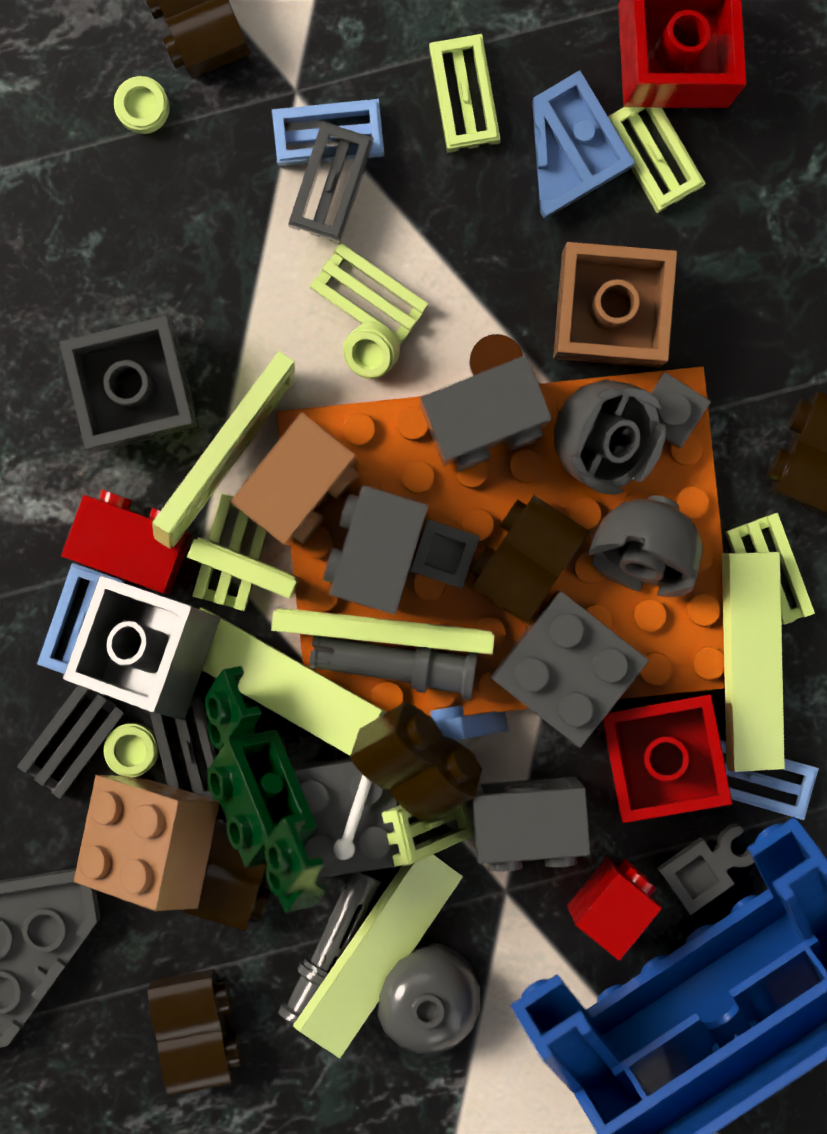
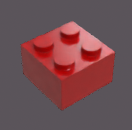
M620 0L618 3L623 107L729 108L746 85L741 0Z
M711 694L607 713L603 718L622 823L732 804Z

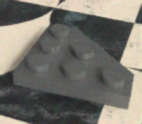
M76 868L0 880V1047H6L13 1041L100 920L96 890L74 882Z

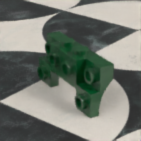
M242 666L222 669L205 696L206 712L209 718L207 720L209 737L213 746L220 751L207 770L209 791L212 797L219 801L227 821L229 841L232 847L239 851L245 868L261 864L266 865L269 887L275 895H278L284 912L288 913L312 907L326 892L324 885L316 881V877L324 866V862L321 857L309 860L303 846L317 828V825L277 730L254 734V727L261 712L259 707L248 708L247 699L240 694L238 684L244 674Z

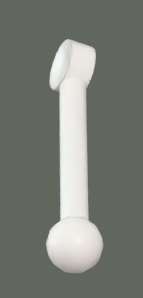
M364 775L362 776L343 836L333 846L334 855L340 860L350 859L355 853V846L352 841L372 783Z

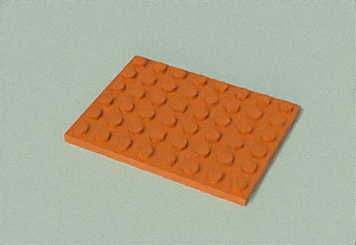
M704 366L538 384L552 418L544 428H541L543 436L540 437V440L510 452L506 443L488 449L491 455L488 458L489 460L459 472L455 463L443 467L420 408L421 396L276 411L279 440L297 417L303 413L351 451L359 461L353 468L358 472L359 477L340 501L331 495L318 511L325 520L305 544L303 542L300 543L296 539L291 545L293 575L298 576L297 579L299 580L295 590L297 610L490 630L494 634L493 654L478 653L471 700L462 699L461 693L430 688L425 693L416 692L417 689H412V683L317 668L315 671L387 712L402 703L411 704L430 717V711L463 706L464 716L493 711L505 712L529 709L490 677V674L557 590L566 594L649 660L619 699L725 688L722 588L723 543L708 407L681 448L678 449L665 441L661 456L650 474L640 483L632 480L627 485L620 487L625 492L616 495L599 493L573 477L564 469L554 447L553 430L557 415L567 398L579 388L605 379L633 384L651 393L662 374L666 372L707 399ZM362 485L428 505L396 614L329 595L333 583L323 580L332 548L343 551L349 530L339 526L348 495L351 494L359 497ZM533 495H535L589 531L527 624L471 588L478 577L469 571L463 589L411 572L427 519L480 536L469 570L486 545L497 550L508 533L500 527V524L517 499L527 505ZM650 496H663L679 505V510L691 519L700 532L703 545L700 569L692 592L677 597L657 596L660 586L647 583L642 584L639 592L608 579L594 568L592 562L595 554L589 556L594 535L602 519L615 507L631 500L648 499ZM300 634L303 664L309 667L311 650L314 651V647H312L314 635ZM328 637L417 651L418 647L410 645ZM433 648L434 651L467 656L469 653L466 651Z

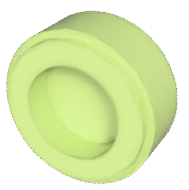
M136 76L124 81L117 89L114 97V109L117 117L132 132L138 134L152 133L161 128L168 118L170 111L168 97L162 86L149 77Z
M366 322L357 326L348 335L343 345V356L348 367L355 374L366 379H377L386 375L396 364L400 355V346L395 334L388 327L377 322Z
M137 722L125 723L115 728L108 735L104 744V757L111 770L118 775L137 777L150 770L159 757L155 733L148 726Z

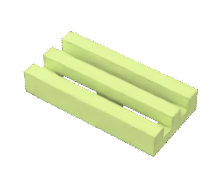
M482 34L429 43L447 153L458 151L459 148L468 147V149L477 148L481 144H500L501 139ZM466 49L473 50L486 131L477 132L463 56V50ZM444 53H452L466 133L463 135H456L442 56Z
M623 107L608 116L635 162L631 169L656 213L682 200L688 194L701 189L706 184L662 108ZM644 109L647 110L687 180L686 183L679 185L638 112ZM624 120H628L669 192L665 195L661 192L621 123Z
M342 243L336 247L330 260H327L319 276L310 285L311 290L360 324L366 322L380 323L327 286L332 277L401 325L396 333L393 332L397 337L399 346L402 345L428 307V303ZM342 262H347L413 308L409 315L339 268Z
M223 493L209 536L210 541L221 545L231 507L239 509L230 502L233 496ZM239 510L229 549L240 552L249 521V516ZM259 524L256 528L249 557L260 561L268 532ZM202 563L192 596L246 611L253 584L242 580L237 597L228 595L232 575L221 572L217 590H210L208 586L214 568Z
M773 513L725 531V535L732 553H747L741 537L748 534L751 537L756 553L769 552L761 531L768 527L777 552H780V562L797 607L790 609L781 585V625H785L801 617L815 614L779 515L778 513Z
M205 538L194 539L187 555L188 558L289 599L293 597L299 583L298 576Z
M466 803L430 822L419 820L410 825L408 818L412 817V815L401 805L382 812L384 823L393 822L395 830L387 834L389 845L398 844L400 853L392 856L394 866L410 865L474 836ZM452 820H457V828L414 846L413 837Z

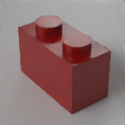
M101 489L98 498L83 495L61 556L163 594L171 593L192 533L185 531L177 544L169 549L154 539L152 522L161 510L152 508L149 517L129 510L132 502L131 499Z
M606 857L567 907L575 925L620 961L662 909L652 895L657 888L649 881V877L627 859H624L620 865H617L609 857Z

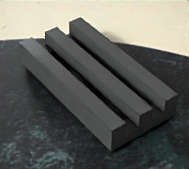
M324 121L321 122L288 223L290 228L299 231L301 229L309 232L311 235L322 236L330 239L332 242L341 244L374 143L373 137ZM333 137L339 139V143L314 219L311 220L304 217L329 139ZM350 144L359 146L332 227L326 225L325 220Z
M78 685L17 767L24 773L28 772L35 777L34 780L40 785H45L51 789V793L56 797L62 798L127 711L104 694ZM85 696L90 698L92 703L45 766L41 767L37 764V760ZM103 708L110 713L62 779L59 780L52 774L100 710Z
M199 693L193 695L190 707L193 709L204 757L209 769L218 753L209 737L207 721L209 718L203 694ZM149 711L167 784L182 789L164 715ZM187 717L185 720L174 718L192 791L195 794L214 799L210 791H205Z

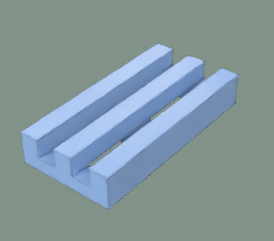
M379 99L272 109L278 167L308 164L313 148L287 150V145L315 142L319 128L285 132L284 123L370 115V123L339 127L372 136L374 143L369 158L384 156ZM330 137L329 140H338V139L333 138V137ZM350 144L346 160L355 159L359 146ZM327 146L322 162L333 161L337 146Z
M72 563L37 665L65 674L100 575L121 583H125V580L92 570L77 563ZM84 578L90 580L63 660L61 661L55 659L54 656L80 580Z
M720 740L722 752L726 753V741ZM784 758L785 769L783 770L804 775L802 784L799 785L754 771H729L725 763L728 776L798 795L796 805L729 787L732 800L802 820L805 819L819 768Z

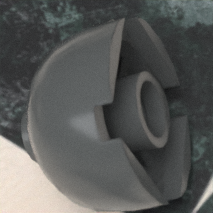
M605 379L579 388L567 398L560 409L553 430L554 447L564 469L585 486L599 493L616 495L625 492L620 487L627 485L632 480L640 483L650 474L659 460L666 438V425L659 423L656 407L662 409L659 401L646 390L633 384Z
M650 496L648 499H637L621 503L602 519L596 530L589 550V556L595 554L592 565L597 571L626 588L640 592L642 584L647 583L660 586L657 596L677 597L684 596L693 591L700 569L703 545L700 532L691 519L679 510V505L676 502L663 496Z
M425 943V945H417L410 955L399 960L387 975L379 995V1002L375 1006V1012L384 1032L399 1047L417 1054H439L456 1047L472 1031L480 1012V986L472 965L457 950L440 943Z

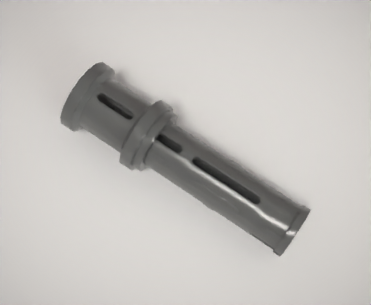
M314 635L312 642L314 651L311 650L310 669L316 670L317 668L412 683V689H417L416 692L425 693L430 688L461 693L462 699L471 700L478 653L469 652L467 656L438 652L434 651L433 648L419 646L417 651Z
M366 871L350 873L312 958H306L304 962L300 963L297 969L300 973V978L288 1003L281 1004L278 1010L279 1015L293 1024L296 1022L363 924L373 900L383 884L380 878Z

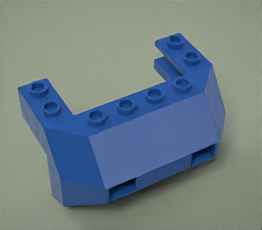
M795 817L784 824L777 823L769 826L758 835L755 843L747 848L767 887L766 891L758 896L750 895L743 898L732 908L730 915L715 925H705L696 929L689 935L686 944L669 955L663 954L651 959L644 965L641 974L626 984H617L603 991L597 998L596 1004L586 1009L560 976L556 974L550 979H541L529 985L523 991L521 998L510 1005L542 1061L575 1095L597 1134H714L827 1059V859Z

